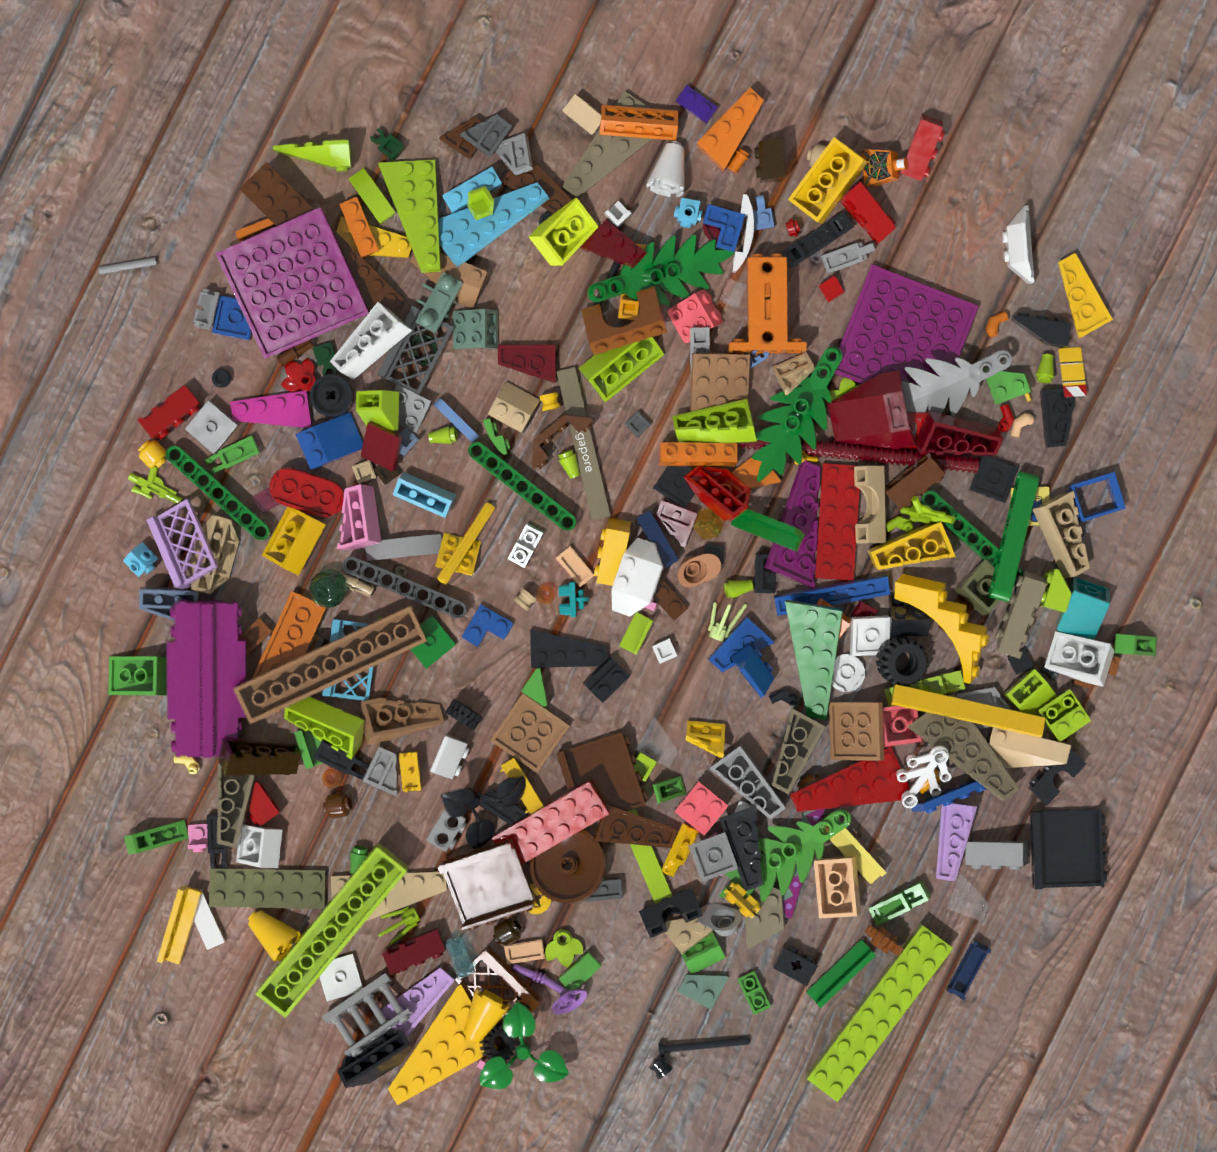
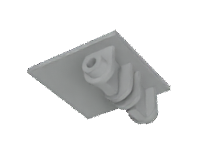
M396 384L394 391L399 392L398 424L417 433L427 409L431 405V400Z

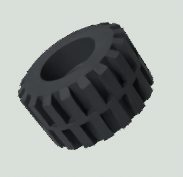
M898 636V638L892 637L891 641L886 640L884 647L880 646L879 650L881 652L876 655L879 658V661H876V665L879 666L877 670L884 679L896 685L910 687L911 684H917L918 679L922 680L924 678L922 674H926L928 671L925 667L929 666V662L926 661L929 657L925 653L926 649L920 643L908 637ZM907 651L909 663L905 669L897 671L895 667L896 659L901 653Z

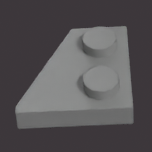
M525 133L501 141L495 151L515 175L533 170L528 136Z
M378 746L362 781L396 796V753Z

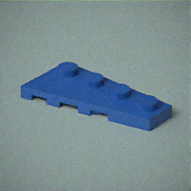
M972 780L960 785L959 789L956 787L944 791L942 796L928 797L925 799V803H917L911 809L912 812L926 811L928 814L936 811L939 805L943 804V807L954 803L953 799L958 797L964 799L971 796L970 792L975 790L981 792L986 790V788L976 780Z

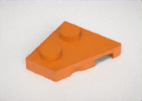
M752 458L731 472L749 488L775 484L781 481L772 470L767 477L758 482L757 476L762 462Z

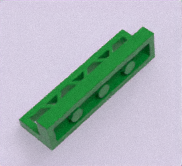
M749 509L744 510L731 523V526L796 552L805 535L793 526Z
M860 939L808 988L806 993L822 1008L876 954Z

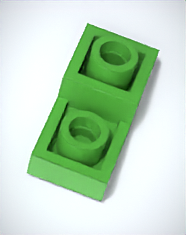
M491 419L483 420L493 444L503 455H508L507 450H510L508 439H504L503 435L495 437V433H498L496 423L491 422Z
M588 951L576 960L571 968L561 974L559 980L568 990H575L589 979L602 964Z
M755 971L737 979L754 1015L771 1008Z

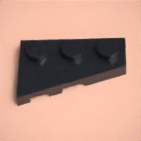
M1063 388L1041 390L1040 399L1045 448L1066 446L1071 425L1070 419L1075 406V397H1064Z

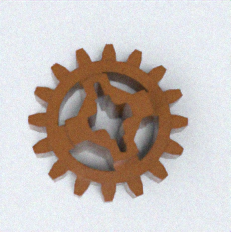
M869 924L864 931L873 938L870 943L885 954L890 950L899 956L903 948L895 942L898 938L882 926L878 930Z

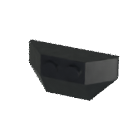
M390 1029L363 1047V1051L355 1057L345 1055L337 1072L345 1088L370 1084L402 1064L411 1045L404 1031Z

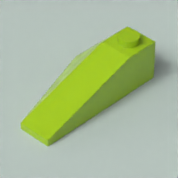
M349 140L323 141V145L308 142L304 144V147H300L299 144L273 146L275 153L330 169H336V172H348V169H352V150Z

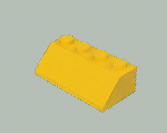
M834 137L788 200L817 223L823 224L867 165L868 161Z

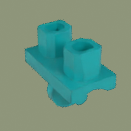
M575 582L559 586V596H570V604H559L560 614L576 617V602L578 601L579 609H584V601H590V597H584V590H578V598H575Z

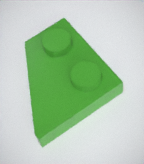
M1000 371L986 379L995 405L1032 392L1026 373Z

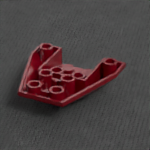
M900 370L881 373L828 403L836 442L891 449L915 445L912 429L909 425Z

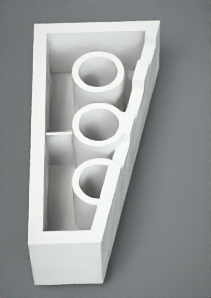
M377 302L330 362L341 373L354 380L412 330L390 309Z

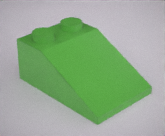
M109 656L108 695L167 696L166 657Z

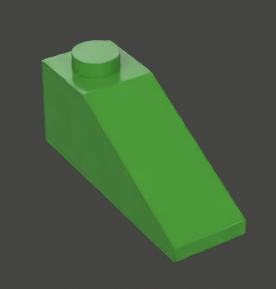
M185 820L129 834L124 836L128 854L130 855L189 839Z

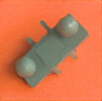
M443 272L434 289L423 283L422 286L432 291L426 303L419 299L416 300L424 305L416 323L436 333L443 320L450 318L447 312L452 303L458 304L455 299L463 282Z

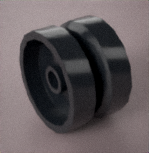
M329 374L320 377L314 382L310 392L312 406L317 412L325 417L337 418L350 411L354 402V393L352 387L345 379L338 375ZM331 393H335V400L329 399Z

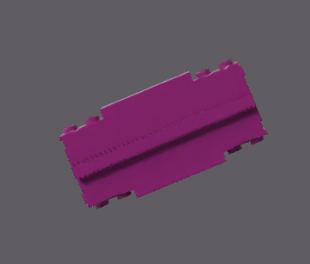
M182 599L174 601V606H170V618H174V626H170V637H174V640H166L167 718L174 719V721H171V733H175V740H171V752H175L176 757L212 758L219 756L222 739L241 740L238 739V731L242 730V722L238 718H246V715L233 687L246 682V641L244 638H238V636H241V624H238V617H241V605H238L236 600L227 602L224 600Z

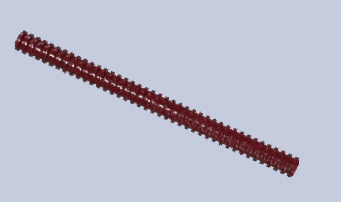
M804 439L801 440L802 450L808 456L813 454V456L819 455V457L823 455L825 458L831 456V458L837 457V459H840L842 457L843 460L849 458V460L855 459V461H858L860 459L862 462L864 460L867 462L872 461L873 463L878 461L880 464L882 462L884 464L889 462L890 465L896 463V465L902 464V466L908 464L909 467L925 456L919 454L918 450L913 452V450L907 451V449L902 451L901 448L895 450L883 449V447L877 448L875 446L865 447V445L859 446V444L855 446L852 443L850 445L847 443L842 444L841 442L836 444L835 441L832 443L830 441L824 442V440L818 442L817 439L816 449L813 450ZM757 440V442H738L737 448L742 447L744 449L748 447L749 450L751 448L754 450L758 448L760 450L771 443ZM948 453L945 455L932 454L943 466L944 470L949 469L953 471L954 469L956 472L961 470L968 473L973 471L974 474L978 472V457L973 458L969 456L967 458L966 455L961 457L954 454L949 456Z

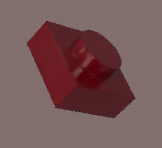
M860 600L850 617L875 616L878 610Z

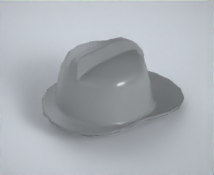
M716 903L701 907L703 916L698 918L701 925L713 929L720 936L737 934L738 925L742 919L741 913L737 909Z

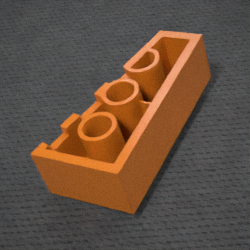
M751 87L696 144L723 172L764 102Z

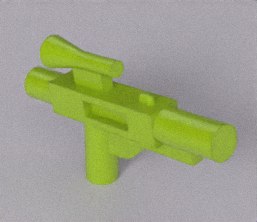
M158 467L150 468L147 480L130 473L128 480L142 486L140 490L134 485L131 492L152 499L153 496L149 495L152 491L159 495V498H166L177 505L182 502L183 498L177 496V492L165 487L163 481L156 477Z
M918 496L911 498L914 506H904L900 509L902 514L910 516L911 522H924L928 524L931 521L938 523L942 521L951 524L955 522V516L946 515L945 512L935 511L926 505H922Z

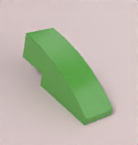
M920 880L868 909L878 926L928 901L931 895L923 880Z

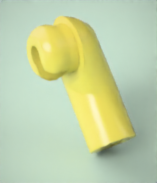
M174 754V763L185 764L188 772L192 775L198 772L200 766L194 757H176Z

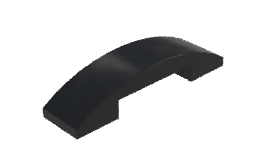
M843 211L780 253L783 257H787V264L790 268H793L854 228V225Z

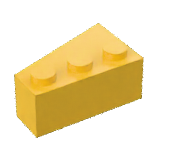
M608 518L607 528L602 529L601 540H604L603 547H599L597 558H601L600 565L595 566L594 576H597L596 583L613 586L623 555L627 549L631 526L630 521Z

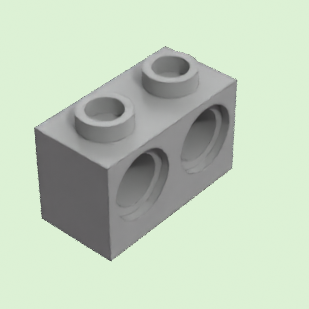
M446 810L443 811L426 841L445 852L448 848L452 850L457 842L455 839L458 832L462 834L467 825L464 822L466 817L461 816L457 818V826H449L447 820L451 816L447 814ZM440 833H445L448 836L446 843L438 841Z

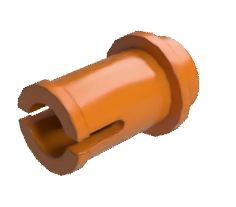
M742 149L735 151L736 155L727 166L735 174L738 173L743 163L749 160V154Z

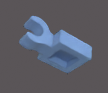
M764 196L755 197L757 211H753L755 231L774 228L771 208L765 209Z

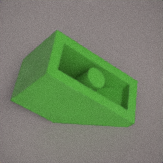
M1116 634L1114 653L1156 656L1157 637Z

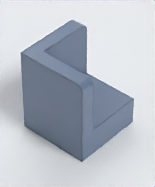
M404 428L399 434L403 436L399 453L404 457L420 441L407 428Z

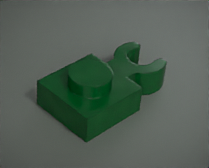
M377 128L380 137L375 139L373 136H370V139L374 144H380L378 150L393 162L406 147L391 134L386 138L384 132Z
M329 342L312 347L317 365L324 366L322 370L323 376L327 375L328 369H332L334 375H337V369L330 362L335 355L332 343Z

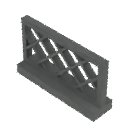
M412 306L404 321L412 331L389 350L377 374L385 380L399 384L420 395L454 327L442 322L440 326L448 329L446 335L437 338L436 333L433 332L435 339L424 343L421 333L428 331V329L420 330L416 320L421 310ZM419 334L422 344L411 347L409 341L411 336ZM436 342L438 346L437 353L428 355L425 345ZM423 346L426 357L416 360L413 349ZM411 351L414 361L403 364L401 360L402 353ZM428 359L430 365L428 370L419 372L417 362ZM415 363L417 374L407 377L404 367ZM402 367L405 378L399 380L392 378L393 371ZM419 376L421 384L418 390L410 387L408 379Z

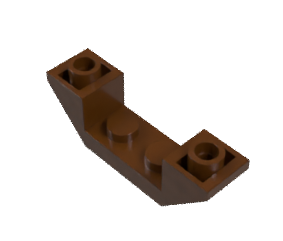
M569 414L559 418L534 439L532 468L539 467L541 469L549 463L547 459L550 455L541 444L544 443L546 445L553 440L554 437L552 435L555 432L559 431L561 433L569 426L567 423L570 422L578 433L581 431L585 433L593 427L592 422L595 419L588 416Z

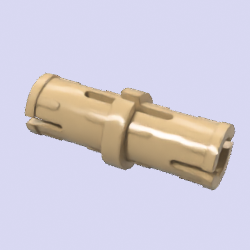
M341 570L335 582L350 588L351 591L354 592L355 590L369 598L375 589L374 586L361 581L360 578L350 576Z

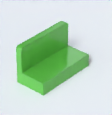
M310 730L294 732L306 769L322 764V762L314 759L321 741L315 738Z
M713 932L684 954H681L691 974L725 959V955Z

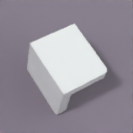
M617 201L609 210L605 211L604 215L619 228L632 215V212Z

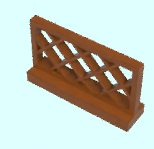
M489 946L455 979L459 984L463 985L464 989L472 997L478 987L488 988V991H490V988H501V998L504 999L503 1004L504 1002H525L530 1007L528 1009L530 1012L536 1009L543 1000ZM481 959L487 964V971H477V963ZM466 974L474 975V984H466L462 978ZM477 975H487V985L477 984ZM490 975H498L501 978V985H490ZM504 988H511L514 991L515 998H504ZM504 1016L498 1021L501 1026H503Z

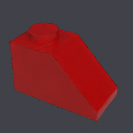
M257 781L254 783L249 810L251 815L249 816L256 825L262 826L279 814L281 810L261 782Z

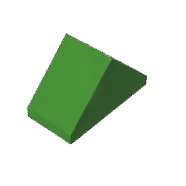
M536 668L521 692L542 706H547L541 669Z
M681 776L652 783L658 804L686 795Z

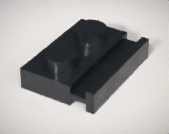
M610 656L583 684L603 703L630 676Z

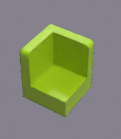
M486 186L468 192L467 207L475 220L493 215L494 199Z
M639 752L636 757L637 764H634L636 772H640L642 780L646 782L657 761Z

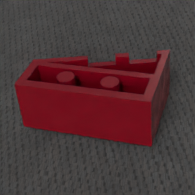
M437 927L384 948L382 955L391 975L396 972L401 973L407 970V967L414 964L415 966L421 965L430 957L436 959L443 956L446 946Z

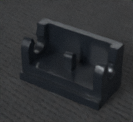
M755 554L754 593H775V572L764 568L769 555Z

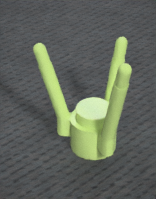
M714 602L708 631H710L709 637L723 642L724 637H728L729 632L746 609L747 604L742 606L726 629L724 623L729 614L731 604L727 605L721 622H716L714 626L717 602Z

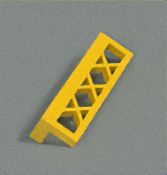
M186 885L178 889L157 962L163 963L167 960L181 964L203 891Z

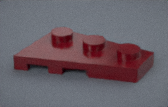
M606 219L580 247L583 251L595 253L597 256L612 259L614 262L632 268L646 255L643 249Z
M498 345V365L556 384L555 345Z

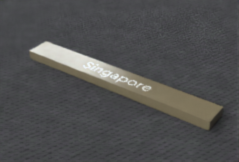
M575 367L557 371L566 414L587 416ZM568 422L591 519L594 521L611 517L590 429L585 433L583 431L578 433L571 423Z

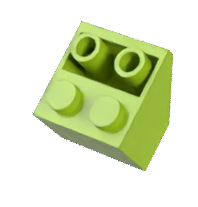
M385 390L356 391V411L367 426V423L372 421L391 431L398 430L399 392Z
M1049 569L1043 576L1046 578L1047 585L1039 606L1066 613L1072 594L1060 571Z
M1033 668L1003 693L1019 712L1035 716L1039 714L1038 710L1057 697L1046 680Z
M1068 689L1038 710L1040 716L1045 718V726L1057 742H1061L1091 721L1071 689Z

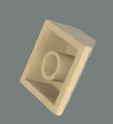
M506 382L493 403L488 416L523 433L540 400Z

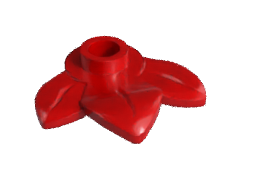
M306 358L301 364L294 361L286 364L285 372L288 377L281 382L282 387L290 392H296L300 389L302 391H310L316 381L314 376L315 366L312 361ZM305 379H309L307 384H303Z

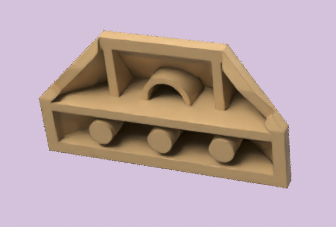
M215 515L210 517L202 529L218 564V568L191 583L193 590L211 594L229 579L239 544L232 521ZM200 540L196 541L194 551L201 552L203 544ZM192 554L190 564L197 565L199 554ZM204 556L201 567L207 568L211 563L209 558ZM189 566L190 577L193 576L195 567Z

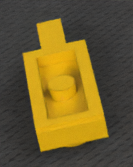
M684 823L682 824L664 862L662 872L674 877L679 866L684 865L690 852L688 845L695 842L699 833L698 830Z

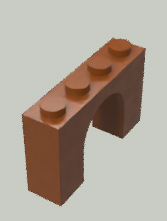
M655 286L636 292L640 307L639 314L632 323L623 327L607 325L600 304L582 309L588 343L594 355L667 333L660 298Z

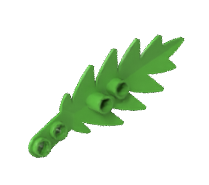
M838 809L814 826L798 821L796 824L802 830L783 826L768 827V830L783 842L760 838L761 851L764 853L761 856L765 882L764 885L759 886L762 902H765L770 895L777 876L781 895L786 894L796 865L800 883L805 881L812 866L815 852L817 859H821L824 853V842L850 825L851 815L847 810ZM841 815L845 817L844 822L840 820ZM826 825L830 827L829 832L825 830ZM737 869L725 873L732 881L723 889L719 897L726 896L723 892L726 889L728 891L731 890L729 886L732 882L738 883L744 889ZM755 888L747 890V893L742 898L746 900L754 892Z

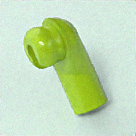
M897 516L886 522L885 527L887 532L895 528L910 532L913 529V524L911 520Z

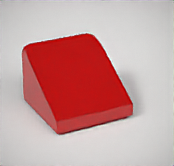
M835 275L818 286L828 303L844 293Z

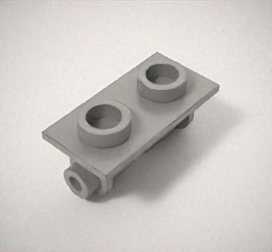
M203 289L200 292L197 305L203 308L202 310L196 309L193 320L195 327L211 330L219 292Z

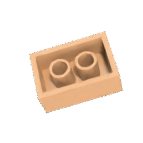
M856 856L814 860L819 918L850 917L861 914Z

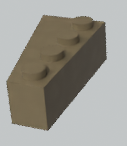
M1024 571L1022 576L1019 575L1016 581V587L1018 588L1016 593H1012L1009 600L1010 608L1004 611L1002 621H1004L1002 628L998 627L995 634L998 652L1020 659L1022 655L1020 646L1021 643H1026L1029 632L1027 627L1028 625L1031 626L1035 619L1036 611H1034V608L1038 609L1047 585L1046 578Z

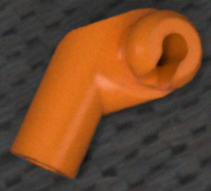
M1005 311L989 318L986 325V332L989 337H996L999 324L1009 320Z

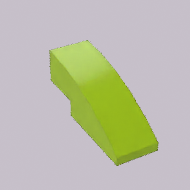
M364 168L348 178L380 225L396 215V212Z

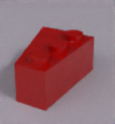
M861 182L840 200L844 208L877 245L896 229V223L893 218L884 213L883 207L878 201L874 200Z

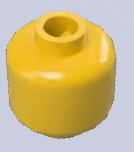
M147 440L138 449L140 452L138 455L139 459L149 468H154L155 466L160 468L167 461L164 458L167 450L157 440Z

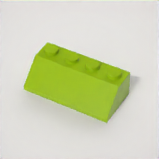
M651 337L594 355L578 369L606 403L665 354L654 338Z

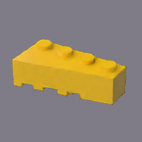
M933 521L930 524L923 525L867 550L874 568L877 570L956 557L941 521L939 523Z

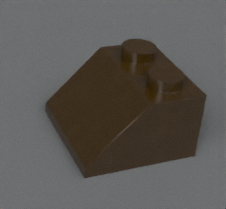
M783 137L758 142L757 147H754L755 159H758L759 166L756 167V178H760V183L783 181L786 176Z

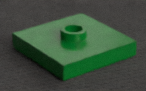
M433 615L420 624L426 642L410 649L426 669L456 645Z

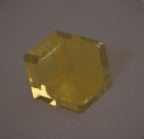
M711 509L700 510L693 528L702 540L719 537L724 520Z

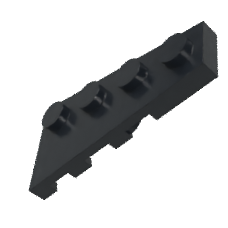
M756 805L719 818L738 867L737 870L745 891L764 885Z

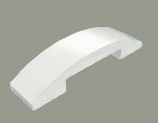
M745 194L742 196L740 213L745 214V217H747L743 251H735L732 273H736L747 257L754 233L753 210L748 195Z

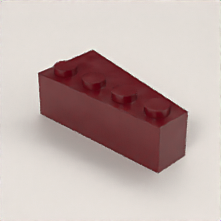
M929 411L914 444L919 454L927 455V453H935L936 455H943L944 453H954L955 455H962V453L997 455L1004 438L996 427Z

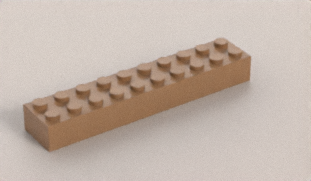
M407 606L233 687L251 724L426 642V638L411 606Z

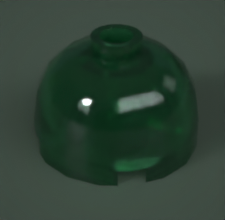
M334 569L319 571L309 584L311 599L323 608H333L340 605L347 597L349 590L345 577Z

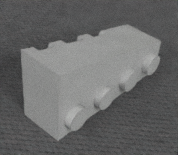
M742 743L710 766V770L720 776L722 780L732 786L741 796L750 801L752 805H756V808L769 819H772L786 809V803Z

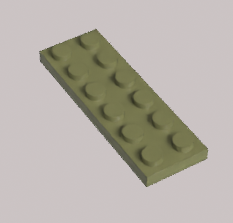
M210 868L209 907L324 909L326 870Z

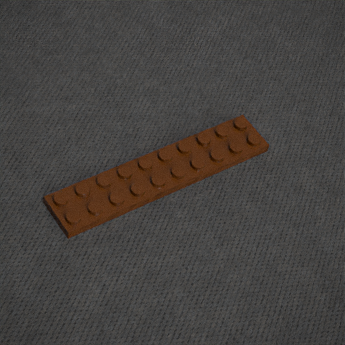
M265 162L239 188L276 226L314 210L268 162ZM331 227L369 312L377 302L393 311L404 299Z

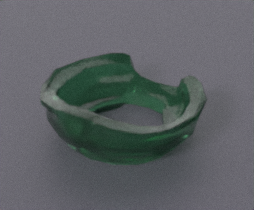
M422 334L424 343L434 340L432 336ZM420 335L413 337L410 341L411 347L422 343ZM431 343L433 353L430 355L437 353L436 343ZM413 349L415 359L422 358L417 354L416 349ZM409 350V351H408V352H409V355H410L411 359L413 360L411 351ZM428 359L417 362V364L429 365Z

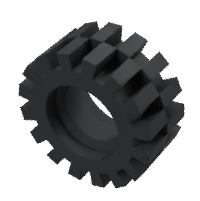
M455 699L452 700L446 710L448 715L472 730L476 729L483 718L477 712Z
M494 1026L479 1043L483 1044L480 1050H484L482 1055L487 1056L486 1059L488 1060L497 1056L508 1060L510 1059L509 1056L514 1055L512 1051H515L516 1047L513 1045L517 1044V1040L513 1041V1037L507 1035L503 1026ZM497 1036L502 1040L500 1051H497L494 1047V1040Z

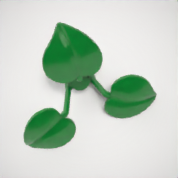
M519 1002L514 1004L503 1021V1028L507 1035L513 1038L519 1036L520 1043L515 1050L516 1055L507 1064L500 1056L489 1059L483 1066L480 1074V1085L496 1090L508 1087L513 1079V1072L508 1067L517 1058L520 1060L531 1058L537 1063L533 1072L543 1082H557L569 1074L565 1061L558 1052L554 1050L544 1051L540 1054L539 1060L531 1054V1048L529 1044L524 1043L523 1036H531L535 1031L536 1023L532 1013Z

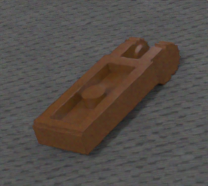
M659 578L653 598L671 619L675 621L688 608L665 581Z

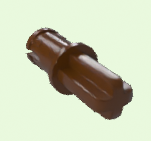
M311 340L305 341L276 356L277 360L284 367L295 358L299 359L301 354L311 349L314 345Z

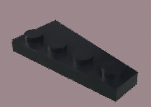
M530 629L531 668L600 666L608 659L607 646Z

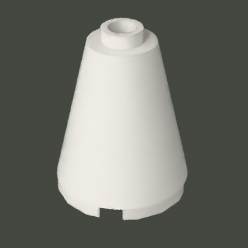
M671 141L665 145L647 181L646 186L647 188L651 187L650 191L670 197L671 194H676V197L684 194V147L681 146V143Z

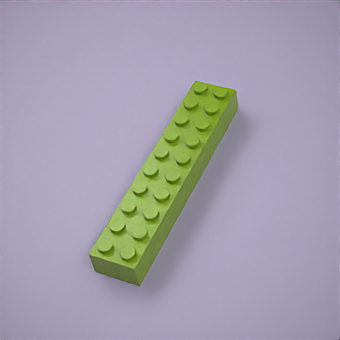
M378 842L258 987L256 995L286 1018L407 872L408 865Z
M921 923L918 924L903 944V950L900 955L894 956L805 1075L808 1081L836 1102L841 1099L953 949L948 943Z

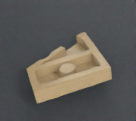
M807 352L772 367L773 373L785 395H788L815 369Z
M684 918L666 922L668 931L665 933L681 954H684L713 932L712 929L701 925L698 918L685 923Z

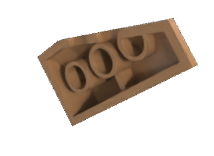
M385 698L361 702L362 720H364V734L367 745L385 742L445 723L440 705L408 703L402 700L390 701Z

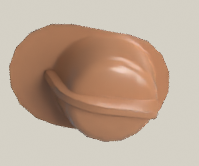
M709 553L686 557L680 563L677 574L678 581L684 587L689 588L707 582L719 574L721 561L717 556Z

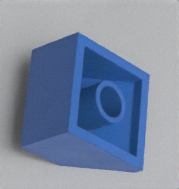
M748 644L733 655L731 660L751 687L762 698L775 679L771 674L773 669L767 661L765 663L762 662L760 658L763 655L757 647L753 649Z

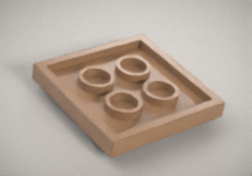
M692 353L690 411L744 399L748 401L750 354Z
M522 693L490 741L538 773L570 725Z
M829 702L831 760H884L882 702Z

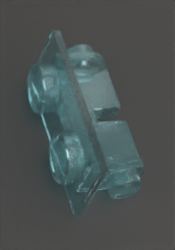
M463 938L447 940L445 946L458 980L474 973L475 970Z

